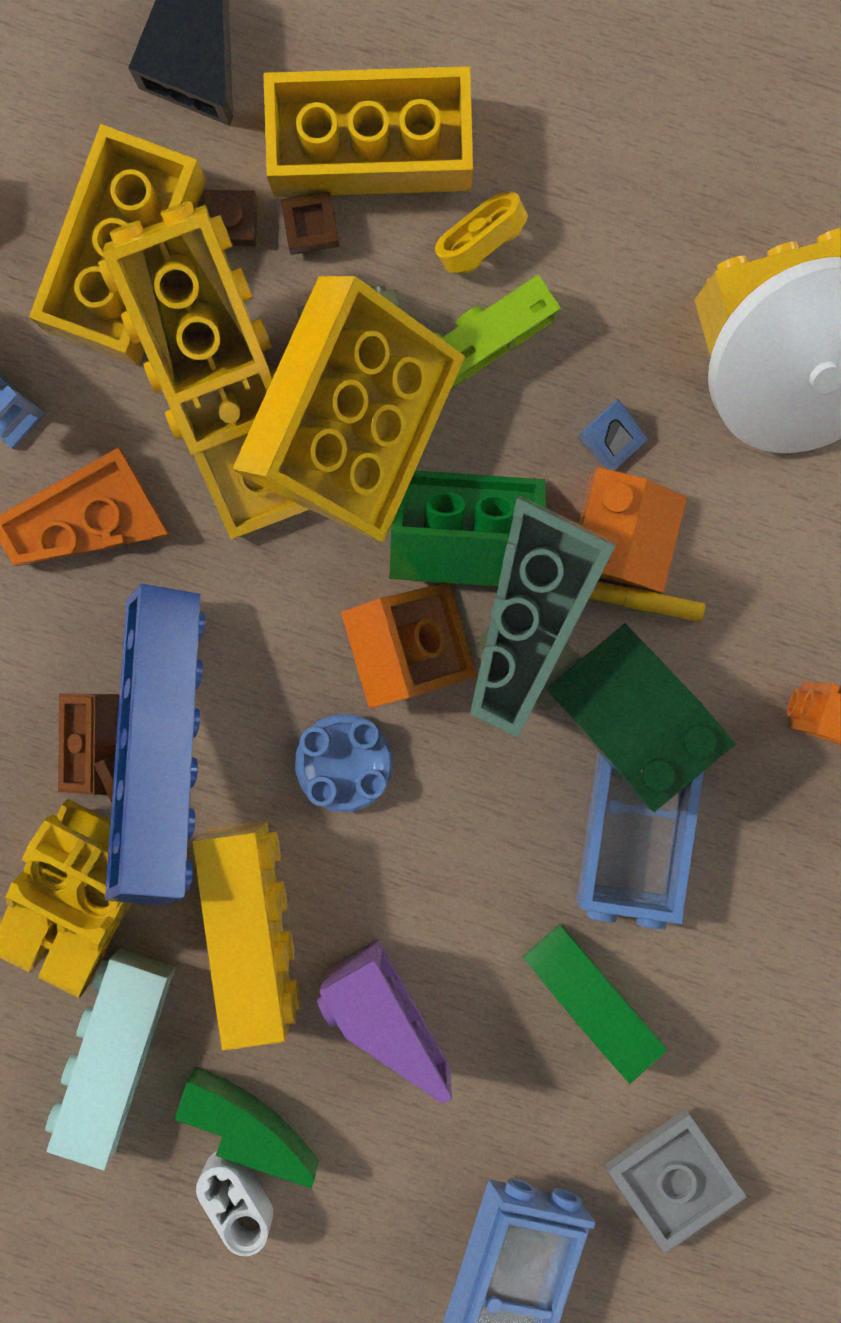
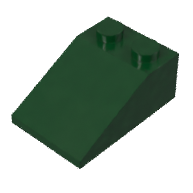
M626 623L622 624L546 688L639 801L654 813L736 745L704 705Z

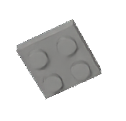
M686 1108L605 1163L607 1172L664 1254L747 1197Z

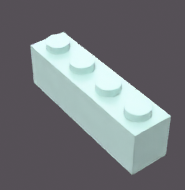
M121 948L109 961H101L92 984V989L99 991L94 1007H87L85 1009L76 1033L77 1037L83 1038L78 1056L71 1054L62 1074L61 1084L68 1086L63 1102H55L46 1123L45 1131L52 1133L46 1152L103 1171L106 1169L116 1152L176 966Z

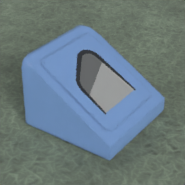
M619 399L614 401L578 436L581 443L604 468L613 471L648 440Z

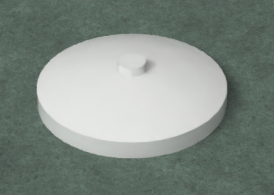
M828 257L798 264L761 284L730 315L715 342L708 371V384L712 402L727 428L738 439L751 447L773 453H797L820 448L841 439V257Z

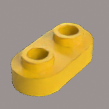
M507 191L488 198L438 239L435 245V253L447 272L464 274L475 270L480 266L484 258L503 243L513 240L520 234L522 227L527 221L528 214L519 195L515 192Z

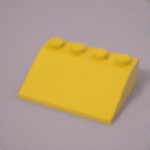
M318 276L232 470L286 499L375 541L384 543L465 356L358 277Z

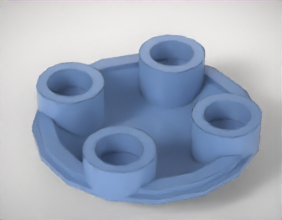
M335 714L318 720L311 728L304 731L300 738V743L296 750L295 772L301 789L307 794L308 799L317 806L337 812H353L367 807L384 793L392 776L393 754L387 737L373 722L358 715Z

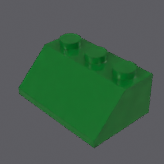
M415 470L392 522L389 579L498 586L516 499L519 496H523L546 508L545 479Z

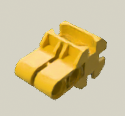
M67 799L61 805L57 816L50 814L43 821L28 844L22 861L26 863L24 870L11 882L5 896L8 907L0 923V958L31 974L38 966L47 949H49L38 978L80 999L94 978L117 928L133 903L105 901L111 820Z

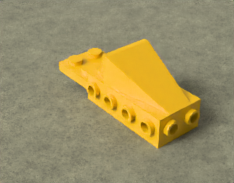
M187 201L162 211L161 216L164 221L143 229L141 222L135 221L109 232L113 241L105 243L102 251L104 260L99 261L98 265L111 293L119 291L127 310L121 313L128 335L133 344L142 343L149 359L148 362L143 363L148 380L155 393L163 391L170 407L169 410L165 411L169 427L176 440L184 439L190 454L194 456L231 540L310 509L286 499L232 470L277 368L271 370L265 355V351L273 347L262 319L259 318L252 321L244 303L247 300L253 299L243 270L241 267L231 270L224 250L233 246L221 215L210 218L206 205L194 209L192 202Z

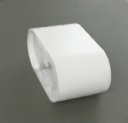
M214 1152L207 1159L196 1185L197 1198L225 1246L232 1253L239 1256L254 1255L264 1247L273 1220V1206L251 1168L215 1156L216 1152ZM215 1175L219 1179L218 1182L214 1179ZM228 1178L231 1180V1184H230V1185H229L228 1182L226 1181V1179H228ZM243 1216L252 1217L259 1223L260 1227L246 1229L238 1223L237 1219Z

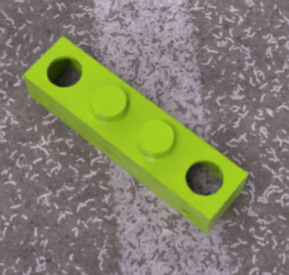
M539 274L485 310L481 305L471 308L457 319L456 324L458 327L445 336L441 337L438 332L434 333L465 356L451 389L557 320L561 308Z

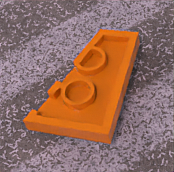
M119 447L0 514V544L12 565L23 566L171 536L125 453Z

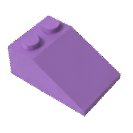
M377 939L327 967L319 990L322 997L317 999V1003L330 1027L338 1025L347 1040L442 1104L451 1100L450 1065L380 941Z

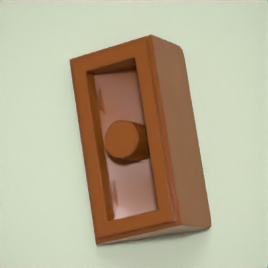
M59 693L58 792L91 795L107 793L94 764L116 753L120 695Z

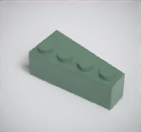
M523 496L517 497L497 594L492 609L486 645L471 706V715L518 738L616 547L614 541Z

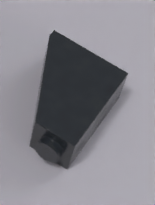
M155 0L128 67L138 88L230 126L233 119L229 0Z

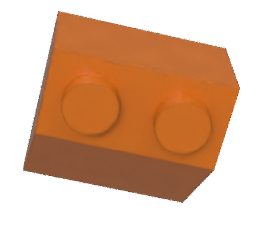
M597 467L590 474L578 524L614 541L616 544L600 579L663 594L687 497L649 479Z
M441 583L379 598L341 612L369 708L414 697L477 676L450 583Z

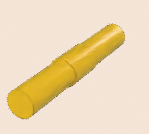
M599 580L589 599L621 605L625 608L696 622L702 621L705 612V603Z

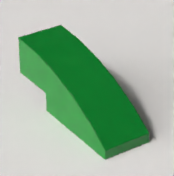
M558 924L523 955V958L559 1003L629 1084L668 1051L660 1037L628 1003L625 996L561 924Z
M195 1067L186 1083L174 1120L222 1136L215 1156L312 1189L319 1160L303 1139L276 1112L254 1095L225 1078Z

